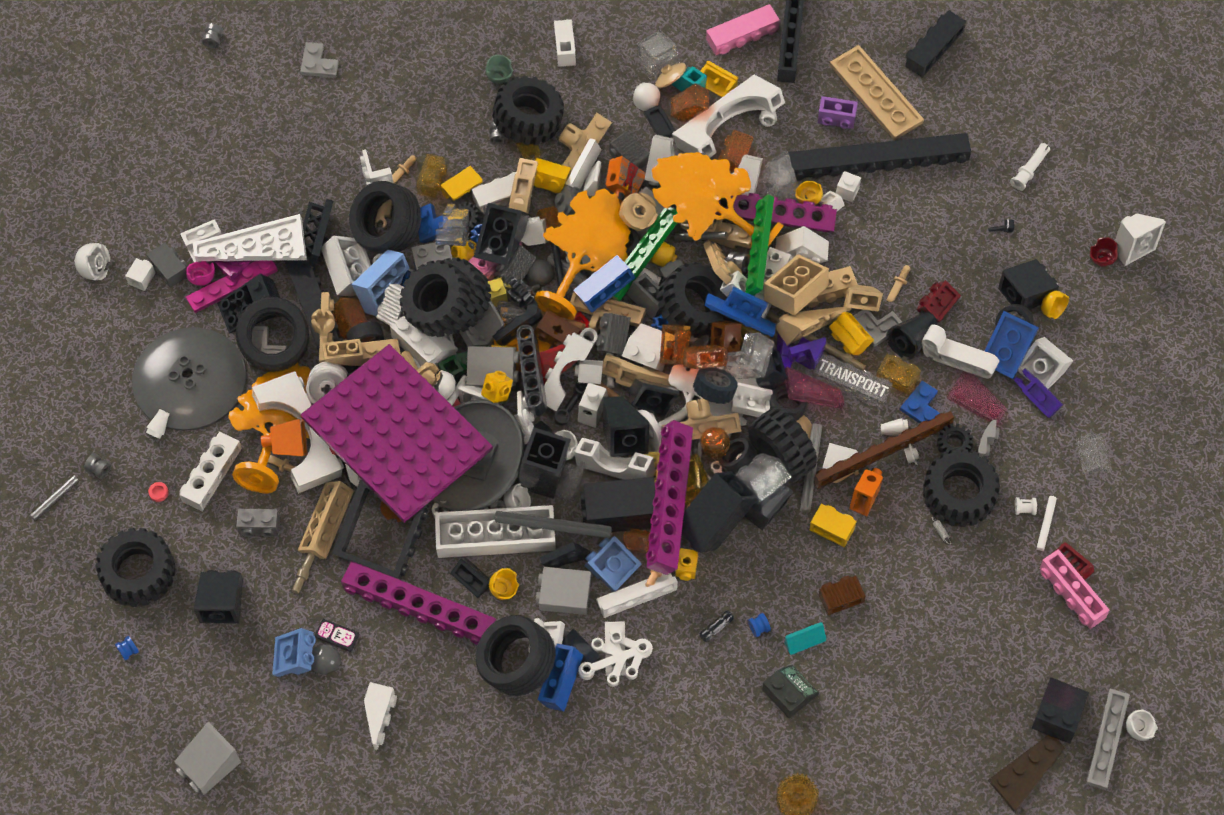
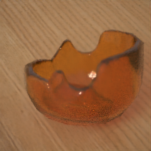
M711 427L702 433L700 442L705 455L710 458L719 459L727 454L730 449V439L726 431L719 427Z

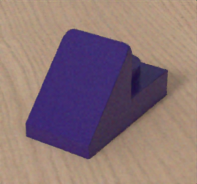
M826 338L790 347L788 352L790 363L795 361L802 362L809 358L812 368L815 370L825 350Z

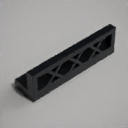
M326 199L324 206L309 201L303 221L304 238L309 236L313 243L307 245L305 242V249L309 255L307 260L294 261L315 267L320 255L333 200ZM311 209L321 212V215L314 217ZM314 223L317 229L311 231L307 224Z

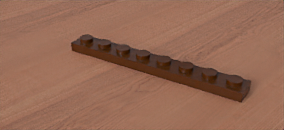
M952 412L940 413L930 421H923L913 429L904 430L901 435L891 436L884 443L874 444L867 451L857 452L850 459L840 460L833 467L819 470L815 475L814 485L817 489L824 487L908 447L910 443L912 445L940 432L946 425L949 427L950 424H953L954 416Z

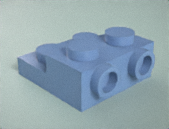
M613 536L610 539L605 538L600 542L599 546L601 548L597 552L593 550L585 558L587 562L584 566L597 579L600 578L615 592L642 563Z
M300 628L275 637L272 675L277 677L289 673L299 675L311 670V665L314 663L312 649L316 642L313 635L314 632Z

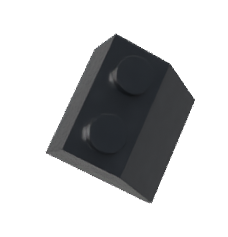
M635 379L629 388V403L637 410H646L650 413L665 416L678 397L679 391L671 386L643 379Z

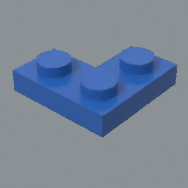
M430 203L420 207L421 223L418 233L421 243H427L455 232L454 219L451 213L436 218L434 205Z
M922 380L900 407V411L918 423L934 419L940 413L928 404L937 395L938 390Z

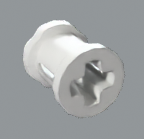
M1015 498L1016 515L1020 513L1036 515V498L1031 500Z

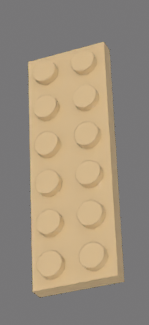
M859 45L830 61V67L894 141L923 124L924 119Z

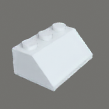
M1135 214L1131 217L1127 216L1121 221L1115 241L1118 244V258L1124 266L1156 250L1166 223L1164 219Z
M333 236L321 247V251L337 295L355 296L356 293L352 283L371 266L366 249L360 246L355 238Z
M404 315L390 326L391 337L393 339L398 338L399 345L405 351H409L421 366L428 362L438 367L437 363L451 357L458 351V348L445 336L431 337L422 333L410 324Z

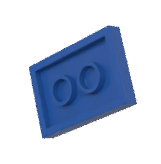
M1003 311L985 348V352L991 353L999 359L995 371L1014 379L1039 327Z

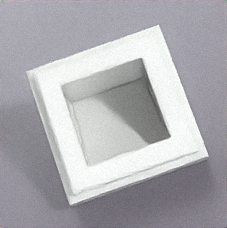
M832 191L823 195L819 202L821 206L822 204L832 205V209H837V211L845 206L842 196Z

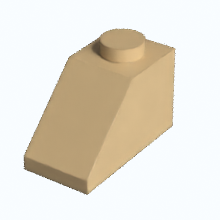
M852 286L848 288L844 307L879 312L883 293L870 286Z

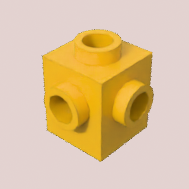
M502 371L488 373L484 379L481 395L493 403L507 401L513 380Z

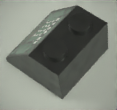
M793 665L777 670L763 682L762 691L789 719L819 695V692Z

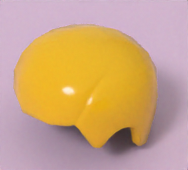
M805 181L795 189V197L800 204L807 201L815 203V206L821 201L823 190L817 182Z
M1060 291L1048 293L1042 300V313L1048 318L1057 319L1066 309L1069 297Z
M502 568L491 576L489 588L495 598L508 600L516 594L519 587L516 572L509 568Z

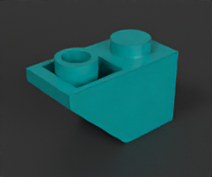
M686 67L683 75L671 85L695 100L706 89L707 75L695 67Z

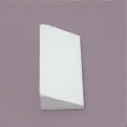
M597 161L586 178L584 191H587L588 196H594L599 188L601 161Z

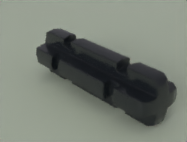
M725 611L721 614V617H718L708 625L707 629L701 631V639L704 642H708L712 635L715 636L726 626V623L729 624L734 619L731 612Z

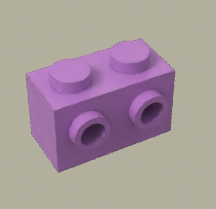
M822 96L818 123L826 126L833 125L844 129H853L858 102Z

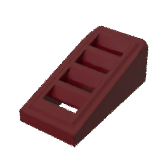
M1066 542L1056 549H1059L1062 554L1067 550L1069 552L1065 555L1067 560L1072 556L1074 557L1070 561L1072 566L1077 562L1080 563L1075 570L1084 580L1094 573V565Z

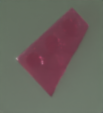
M786 366L785 372L788 379L785 382L789 399L842 409L844 405L842 390Z
M966 371L962 372L947 395V399L989 422L997 420L996 426L1007 411V408L974 374Z

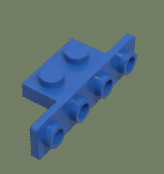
M735 287L732 288L726 300L709 293L707 294L705 306L710 310L717 311L729 319L741 322L746 327L754 328L764 335L773 337L775 334L776 324L761 317L767 308L768 302Z

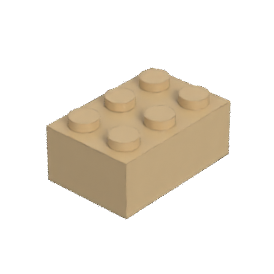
M799 254L796 255L764 283V301L795 316L829 286V268Z

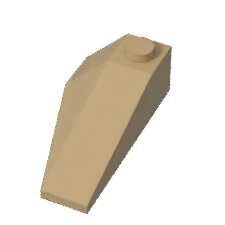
M837 307L801 311L795 316L787 313L779 318L780 322L776 325V330L786 345H789L833 323L843 312H849L851 308Z

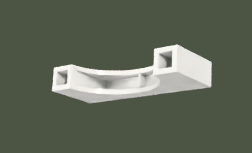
M756 75L751 76L672 133L677 148L685 153L705 152L710 158L717 153L711 137L723 122L735 115L752 110H766L772 113L785 103L782 91L779 87Z
M655 135L652 139L644 179L649 181L651 185H660L652 176V168L658 164L657 159L675 156L673 138ZM746 154L742 157L738 168H744L748 172L751 188L748 192L741 195L748 196L749 193H756L763 158ZM740 201L738 203L741 205H748L745 201Z
M295 371L252 387V396L259 411L268 409L282 410L297 419H302L300 414L312 406L307 393L304 391L303 379L301 376L298 377ZM306 422L305 429L308 432L311 447L304 461L291 469V479L298 493L341 477L342 469H344L341 459L331 453L329 446Z

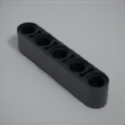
M523 325L517 330V341L525 401L531 413L537 416L542 415L547 409L539 345L533 328L529 325Z

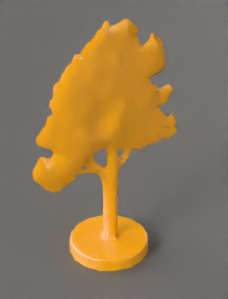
M699 152L679 153L677 156L657 159L658 164L652 168V176L661 187L652 189L654 198L664 208H669L673 204L677 206L678 214L673 216V220L677 223H683L687 220L689 237H692L694 241L699 240L715 219H728L752 236L754 226L741 218L733 208L737 195L748 192L751 188L748 172L744 168H735L734 174H731L729 171L730 163L727 159L711 160L709 156L702 155ZM725 198L727 200L728 209L719 204L720 199ZM777 222L770 231L768 247L784 225Z
M607 189L597 190L591 198L588 197L586 190L579 192L570 202V207L576 213L566 216L564 212L558 213V221L562 226L546 228L543 237L563 251L568 252L567 256L570 266L556 293L550 291H539L536 293L534 300L541 311L546 312L550 310L560 317L574 320L577 311L564 296L576 274L584 269L596 272L616 255L624 262L628 258L625 245L629 242L630 230L619 216L621 205L617 194H611ZM587 255L590 258V262L581 265L582 257Z
M297 363L283 371L267 372L262 377H258L256 382L252 384V387L295 371L297 376H301L303 379L304 391L307 393L306 385L311 370L309 367L299 366ZM248 390L247 393L237 398L238 402L244 407V410L241 411L238 407H235L228 415L232 426L236 430L241 431L254 428L263 433V435H271L265 428V423L267 422L273 423V426L297 419L282 410L268 409L259 411L252 396V390ZM306 430V438H309L308 432ZM272 446L263 447L258 463L241 462L235 466L232 476L240 486L247 490L264 494L276 491L279 483L278 476L273 470L266 467Z

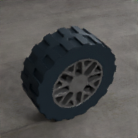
M708 366L699 369L693 383V388L697 395L709 402L726 404L733 400L738 382L729 372L717 367Z

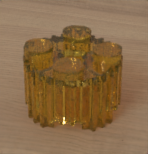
M798 772L796 775L792 774V777L784 778V781L779 783L776 794V804L779 811L783 815H810L813 813L819 795L814 781L811 782V778H808L807 775L804 776L803 773L799 775ZM799 794L800 798H795V795Z

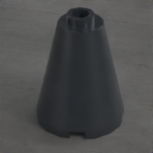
M924 312L888 329L886 337L889 335L888 345L892 351L901 358L904 355L908 358L907 360L916 357L922 348V340L929 327L937 325L936 317L931 313Z

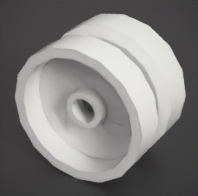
M321 362L314 366L310 371L306 385L307 396L311 403L317 402L347 378L348 372L343 366L329 362Z

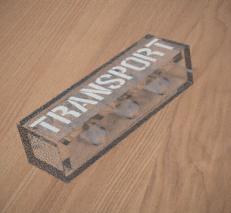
M822 354L812 380L881 410L893 386V383H890L885 378L876 377L869 371H862L850 363L841 362L834 356H827L825 354Z

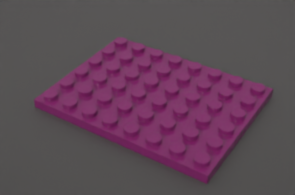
M390 344L300 414L301 418L404 523L493 450V446Z

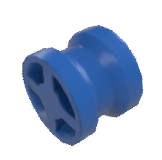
M763 613L759 614L755 619H748V625L756 638L763 632L771 631L770 624Z
M129 635L125 637L123 642L115 644L125 661L129 659L130 655L139 652Z

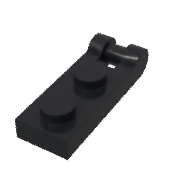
M529 305L526 310L527 312L515 317L506 327L498 329L492 337L498 345L505 346L517 337L519 327L523 325L532 327L543 317L542 312L535 305Z

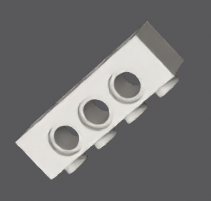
M221 432L212 438L209 449L200 458L199 465L191 471L187 484H184L180 489L182 502L200 511L204 510L242 449L239 440ZM223 453L221 457H215L217 454ZM208 469H213L212 472L205 473ZM198 485H203L202 488L196 489Z

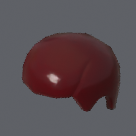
M1099 238L1097 243L1090 248V259L1098 266L1106 267L1112 265L1118 258V244L1112 238Z

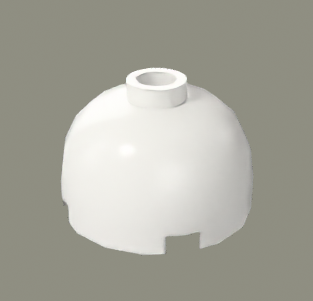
M90 243L82 246L76 253L74 261L78 273L89 280L104 279L108 272V269L105 271L104 269L107 262H110V255L106 246L99 243Z

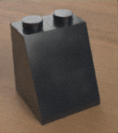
M1035 259L1003 270L998 289L1011 305L1020 304L1030 311L1042 304L1043 298L1048 293L1058 291L1059 285L1057 280L1049 275L1046 267Z
M623 396L603 398V431L610 457L634 455L635 452L648 454L649 421Z
M753 468L750 472L745 471L740 477V480L759 497L745 517L763 531L787 503L793 491Z
M208 570L207 572H201L194 602V612L199 623L239 624L243 586L241 572L235 570H228L227 572Z

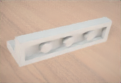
M671 573L668 575L662 574L652 586H645L648 580L646 579L597 598L596 601L603 617L606 618L676 591V577H672Z

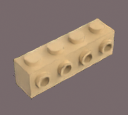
M851 266L830 271L829 286L805 307L809 306L812 308L822 302L831 303L837 298H846L848 288L858 285Z

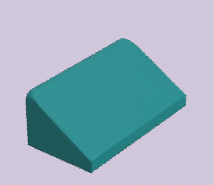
M822 622L785 636V645L790 655L826 642Z

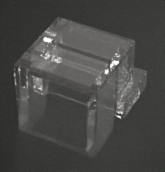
M661 30L637 42L640 63L643 65L645 74L649 79L662 73L661 70L666 65L672 66L679 63L676 44Z
M447 204L443 212V222H439V229H436V245L466 246L469 239V209H455V204Z

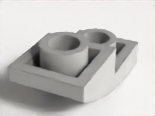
M992 420L983 433L977 452L981 458L986 455L989 456L990 445H993L994 440L999 437V428L996 427L997 420Z

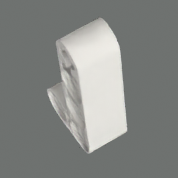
M931 325L922 340L923 353L926 357L930 356L937 362L983 378H991L999 363V359L991 353L947 339L945 330L938 325Z

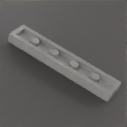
M1109 689L1088 773L1087 785L1104 790L1108 787L1130 694Z

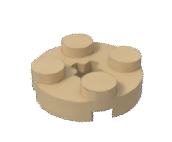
M645 193L630 194L623 200L619 216L628 227L642 231L656 221L655 201ZM640 207L642 215H637L635 208L638 209Z

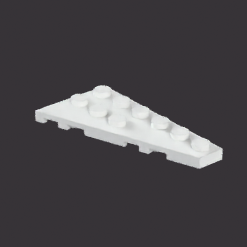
M300 214L193 242L196 261L307 260Z

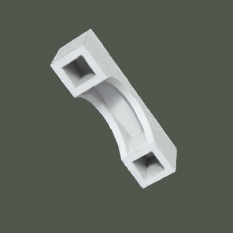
M575 332L572 336L568 334L563 343L566 345L563 352L559 351L554 359L557 362L554 369L549 368L545 375L547 379L544 385L546 403L549 408L555 411L558 410L567 394L560 382L562 369L569 362L575 360L585 361L594 345L593 342Z
M586 438L580 440L574 451L578 467L624 480L653 477L655 473L653 457L637 452L629 458L610 457L609 452L604 449L600 442Z

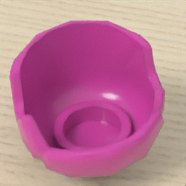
M206 261L194 262L189 264L186 269L187 279L194 285L204 286L211 283L214 279V263L208 264Z

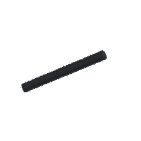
M551 242L559 288L564 279L559 247ZM567 292L564 296L566 300H568Z

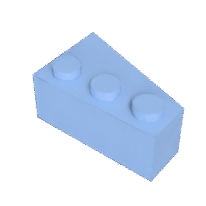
M387 249L352 283L365 313L377 316V309L385 298L386 288L390 284H401L410 268L403 253Z

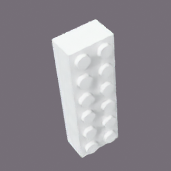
M553 505L435 513L438 558L555 551L554 530L496 523L494 519L496 511L554 518Z

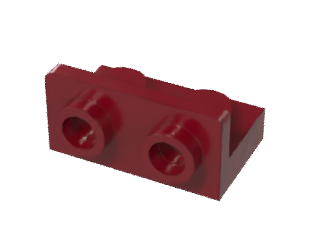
M946 280L940 283L935 282L929 289L930 293L920 299V305L916 309L918 312L924 310L933 314L936 317L937 323L943 319L961 296Z

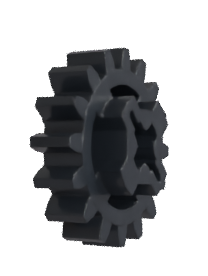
M510 275L503 281L508 297L519 308L524 307L527 310L529 305L538 306L534 300L533 290L521 279L517 281L515 277Z

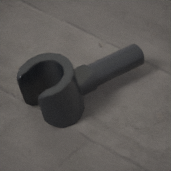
M1007 219L1004 225L989 227L988 230L989 232L1004 231L1012 233L1015 226L1014 220Z

